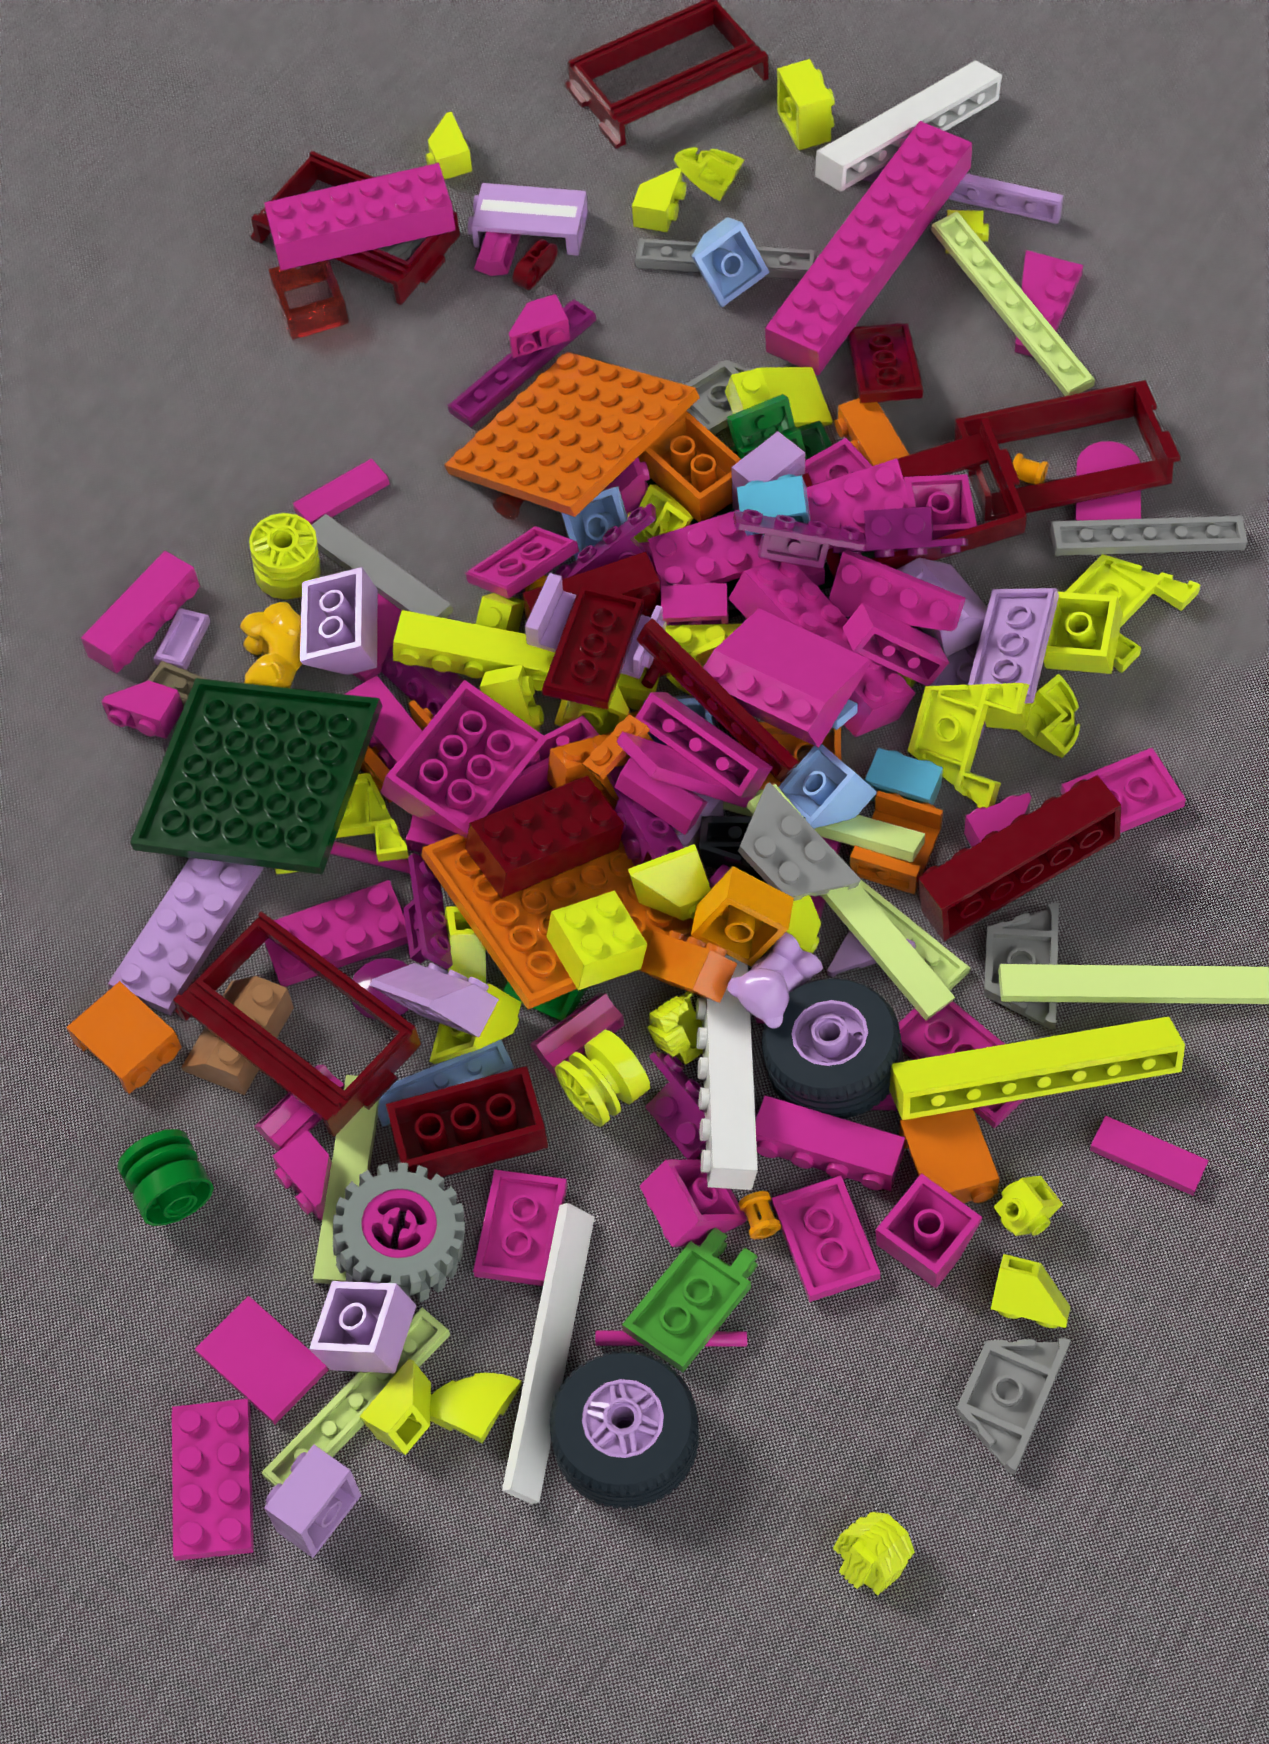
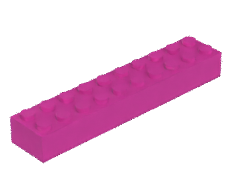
M922 121L918 122L765 327L766 352L799 367H812L814 373L818 376L971 168L972 142Z

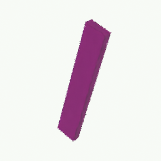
M575 299L570 301L563 307L569 322V341L513 358L510 352L448 405L449 413L471 428L596 321V313Z

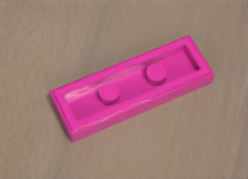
M371 458L292 503L293 508L300 517L309 521L312 525L323 515L327 514L332 518L390 485L389 479Z
M1106 1115L1090 1147V1151L1192 1196L1209 1161Z

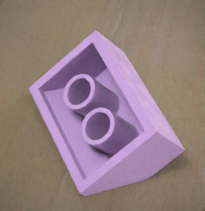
M917 558L896 569L966 598L955 630L944 631L920 627L924 633L938 639L946 657L979 641L988 607L952 565Z
M362 567L302 582L300 661L303 665L344 675L377 668L378 589Z
M416 963L407 965L372 979L369 985L419 1016L478 1038L499 1000L487 992L489 986L473 977L468 979L453 970L448 972L433 963H430L428 968Z

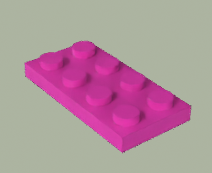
M390 880L274 920L336 968L408 943L405 918ZM268 938L265 941L281 986L287 987L318 976Z
M248 1398L172 1407L173 1557L176 1561L254 1553L251 1414Z

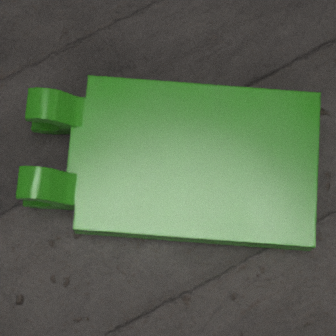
M714 1228L700 1247L692 1241L688 1243L622 1324V1329L626 1334L682 1373H684L751 1289V1281L746 1278L751 1276L758 1266L754 1262L757 1259V1255L747 1248L740 1252L731 1266L719 1259L718 1257L725 1251L728 1244L724 1242L727 1235L717 1228Z

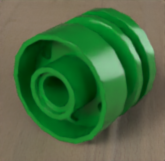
M179 1129L162 1130L138 1140L123 1153L118 1161L117 1168L129 1192L133 1193L132 1198L144 1222L152 1226L168 1225L192 1215L204 1206L213 1193V1184L202 1163L197 1161L198 1156L186 1132Z

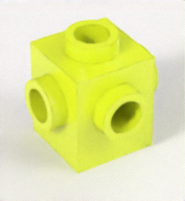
M1042 1176L1021 1178L1019 1181L1009 1184L1002 1191L1001 1195L1003 1197L994 1206V1209L1000 1215L1003 1226L1015 1236L1026 1234L1035 1236L1043 1232L1050 1225L1049 1218L1063 1203Z

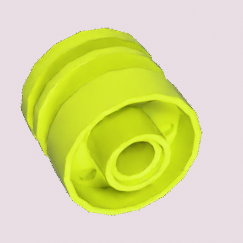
M289 513L270 515L261 520L252 529L249 544L255 580L263 592L273 598L287 600L301 597L302 582L319 578L321 574L315 529L309 521L299 515Z
M606 1029L584 1045L588 1059L581 1053L574 1052L569 1056V1062L564 1060L555 1067L559 1083L571 1103L591 1123L598 1127L603 1126L610 1120L609 1115L616 1116L621 1112L618 1098L630 1105L651 1089L648 1076L637 1057L618 1036Z

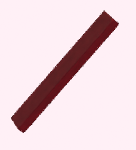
M653 618L649 620L636 639L637 642L746 749L773 768L770 773L778 781L782 782L799 762Z

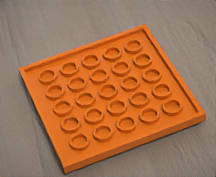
M566 352L549 369L540 374L525 391L519 393L516 399L504 410L500 411L487 426L478 431L475 437L463 448L456 451L454 456L444 466L449 475L576 517L700 397L695 387Z
M605 789L599 790L615 810L617 802ZM455 834L422 847V858L527 1009L577 989L546 937L551 911L615 890L647 942V948L655 931L669 935L672 930L686 937L691 936L694 919L689 918L683 921L638 902L628 871L629 868L635 866L632 860L627 857L625 847L621 841L619 849L502 899L465 849L466 837Z

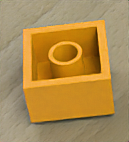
M733 866L697 904L691 937L706 944L709 942L727 951V955L752 967L789 929L794 898Z

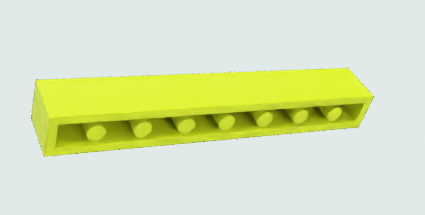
M405 610L401 611L393 641V661L401 662L408 666L418 665L433 668L439 672L449 671L464 674L470 678H483L486 671L523 664L526 675L532 677L535 690L542 691L555 655L554 652L528 645L526 634ZM646 667L640 679L621 673L617 683L627 706L634 710H638L640 706H643L644 700L648 698L651 692L657 691L659 678L652 689L644 687L641 683L646 674Z
M1168 1016L893 1063L890 1069L889 1091L901 1119L907 1120L1182 1072L1185 1043Z

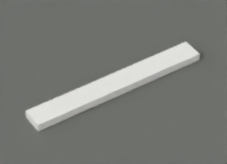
M570 1203L559 1205L502 1491L530 1504L539 1503L551 1445L550 1412L553 1401H555V1395L559 1392V1388L563 1383L595 1218Z

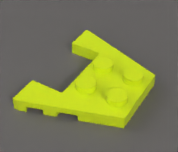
M1102 554L1065 592L1118 596L1123 613L1121 628L1152 594L1157 595L1182 611L1199 594L1201 585L1190 580L1188 584L1173 580V575L1164 572L1156 575L1143 571L1140 565ZM1119 633L1113 666L1120 673H1123L1140 655L1141 646Z
M1030 684L925 686L907 751L918 760H928L937 766L943 767L942 777L954 785V789L974 801L978 808H988L995 805L1001 783L970 772L989 705L1014 714H1021Z
M358 774L336 838L375 833L378 862L407 859L409 857L407 845L402 840L398 827L391 818L371 774ZM275 869L277 875L297 872Z

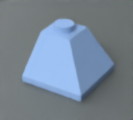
M729 217L703 235L692 255L694 262L722 308L770 273L743 223Z
M618 486L602 491L576 517L562 513L569 539L575 540L578 543L579 552L574 554L575 560L588 545L594 546L600 542L603 535L611 527H619L627 521L628 517Z
M822 743L819 748L814 746L779 786V789L800 814L806 817V821L813 829L855 818L877 793L876 790Z

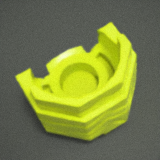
M689 991L679 997L671 998L670 1001L665 1002L658 1009L650 1012V1025L647 1027L655 1045L672 1057L676 1056L685 1065L703 1053V1049H697V1031L699 1027H702V1022L696 1019V1012L690 1000V997L693 995Z
M870 1512L867 1517L857 1519L855 1523L851 1524L848 1529L840 1534L833 1547L844 1559L839 1573L844 1575V1578L850 1584H853L856 1589L865 1584L872 1588L873 1592L877 1595H880L881 1592L901 1576L908 1563V1559L915 1553L908 1531L889 1514Z

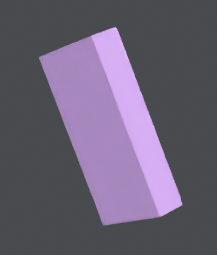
M179 608L154 656L155 664L159 665L161 661L187 670L211 622L209 615Z

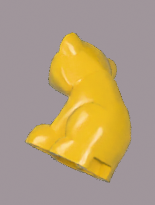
M278 602L267 607L264 612H255L247 615L241 622L240 628L248 635L244 640L243 647L255 656L262 653L265 654L257 659L246 672L244 681L246 684L290 688L297 670L302 665L300 661L301 616L293 610L289 603Z

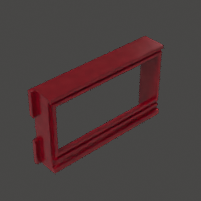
M703 0L569 60L570 81L565 83V88L581 107H589L601 122L599 124L601 132L615 149L626 145L625 125L749 68H752L763 81L768 80V54L759 49L717 0ZM712 25H715L734 47L725 53L615 103H611L592 81V79Z
M311 151L309 153L310 157L270 201L307 193L317 180L335 187L374 177ZM265 207L258 215L254 214L251 218L254 230L251 234V239L262 243L271 233ZM453 211L456 230L427 237L408 261L378 248L334 259L393 284L396 303L402 305L421 282L427 284L446 261L444 254L460 237L457 212Z
M1146 380L955 419V441L980 433L981 419L987 417L997 443L1003 444L1134 417L1151 454L1152 461L1016 488L1025 513L1172 484L1174 462L1180 461V454L1169 431L1162 432L1153 410H1157V404ZM980 465L966 469L983 511L985 522L1009 516L1000 492H990Z
M987 417L981 419L980 433L898 458L903 479L904 477L949 475L988 462L1009 516L933 539L966 538L968 539V546H962L961 552L1025 533L1027 515L1015 488V485L1020 484V480L1007 448L1000 450ZM809 473L803 474L802 478L806 488L813 486ZM830 548L827 552L826 561L834 580L840 556L839 553H833V548ZM928 548V555L908 556L907 550H898L894 552V557L872 558V560L898 569L917 558L936 561L958 553L941 554V548Z
M260 911L257 914L258 918L182 995L178 994L173 999L177 1008L175 1012L185 1021L193 1017L322 1118L329 1134L335 1137L363 1106L369 1110L398 1080L394 1073L421 1046L418 1032L414 1025ZM268 938L396 1034V1037L345 1090L216 992Z

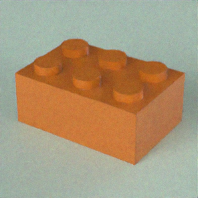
M688 411L683 413L638 456L640 462H646L649 477L677 500L698 522L709 519L732 503L731 467L739 462L741 458Z

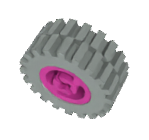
M398 1163V1170L395 1172H389L388 1164L380 1165L375 1177H372L369 1170L360 1174L359 1187L351 1181L345 1188V1199L339 1198L336 1204V1215L333 1217V1253L336 1256V1266L340 1274L346 1271V1282L396 1283L409 1298L411 1295L417 1294L419 1302L429 1299L431 1287L439 1293L445 1287L446 1276L452 1279L455 1275L457 1263L461 1261L465 1233V1222H463L464 1210L462 1203L456 1204L457 1193L452 1186L444 1191V1178L436 1173L432 1180L428 1179V1169L419 1165L416 1173L408 1172V1163ZM400 1211L407 1212L405 1226L400 1231L398 1237V1250L391 1249L393 1232L397 1231L400 1222ZM415 1217H417L423 1225L417 1224ZM374 1236L381 1237L383 1245Z

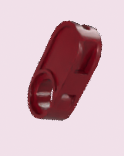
M544 239L538 240L516 265L513 273V283L526 290H531L554 264L558 254L557 245L549 244Z

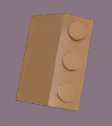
M258 976L231 981L223 994L226 1000L276 1038L294 1009L287 987ZM205 1027L181 1067L184 1072L243 1095L246 1094L259 1071L257 1067Z

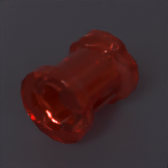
M503 493L501 497L494 501L493 506L496 512L504 518L515 520L519 516L520 507L525 500Z

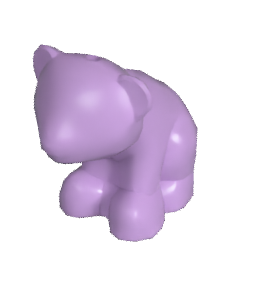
M785 932L754 963L750 971L741 977H736L729 981L728 991L738 998L749 1013L762 1019L771 1029L777 1028L782 1024L783 1013L789 1002V993L811 980L813 975L823 969V966L817 956L802 950L794 936Z

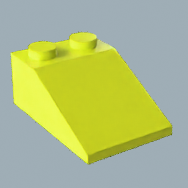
M760 367L730 376L725 394L733 414L784 394L789 399L796 427L821 421L823 427L833 423L812 367Z

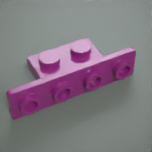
M649 503L644 508H636L628 516L626 522L619 527H611L603 535L600 542L594 546L588 545L574 562L570 565L564 564L560 566L554 574L562 576L563 580L645 552L646 550L634 536L655 521V506ZM646 551V553H647V555H648V557H649V559H650V561H651V556H650L649 553Z
M932 507L864 511L865 540L867 543L865 551L833 546V553H839L842 556V552L846 550L860 555L861 552H874L875 558L894 557L895 550H907L908 556L928 555V548H941V554L961 553V547L968 546V539L933 540Z
M746 509L743 512L734 511L733 515L736 529L762 534L758 556L763 559L824 568L829 545L865 551L867 545L864 534L851 526H842L841 529L828 527L827 524L821 521L798 522L790 516L777 515L776 518L763 516L761 512Z
M393 646L389 647L382 667V673L411 700H415L422 709L428 708L433 716L439 712L464 681L454 672H439L433 668L418 665L408 666L401 662L393 661Z
M624 766L615 767L607 777L619 797L614 811L624 822L621 842L625 847L627 857L632 860L634 866L683 849L684 847L671 825L614 787Z
M412 853L408 857L414 900L403 908L410 959L419 964L428 959L448 969L453 963L440 882L424 859Z
M654 1051L649 1058L669 1082L645 1108L686 1159L695 1160L702 1153V1150L706 1149V1141H700L701 1119H705V1110H699V1091L702 1086L685 1075L682 1071L684 1065L676 1056L672 1057L669 1054Z

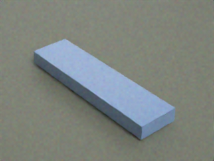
M500 1039L479 1050L449 1059L396 1081L379 1101L378 1118L382 1127L391 1124L386 1107L388 1103L513 1070L514 1066L502 1040Z

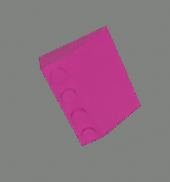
M758 608L714 649L703 668L752 716L819 748L871 664V660Z
M464 680L385 776L381 794L408 813L467 838L469 823L489 815L548 738Z

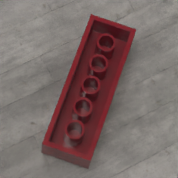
M1098 775L1088 780L1082 779L1076 782L1068 792L1059 797L1053 796L1047 799L1040 808L1030 814L1019 815L1012 821L1011 825L999 832H990L980 843L970 849L964 848L959 850L946 863L928 868L918 878L921 911L943 941L950 939L1120 839V802Z

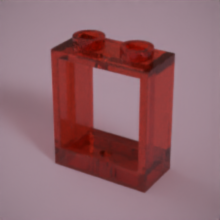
M329 260L303 265L299 269L294 267L281 270L280 266L268 269L274 294L292 340L349 324L346 304ZM321 281L326 282L331 295L330 298L293 309L289 308L284 292Z

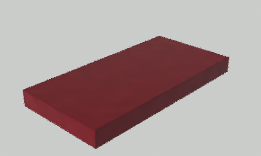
M897 323L854 327L848 335V342L860 403L923 398V386L909 324Z
M580 585L543 684L542 695L608 710L644 609V599Z

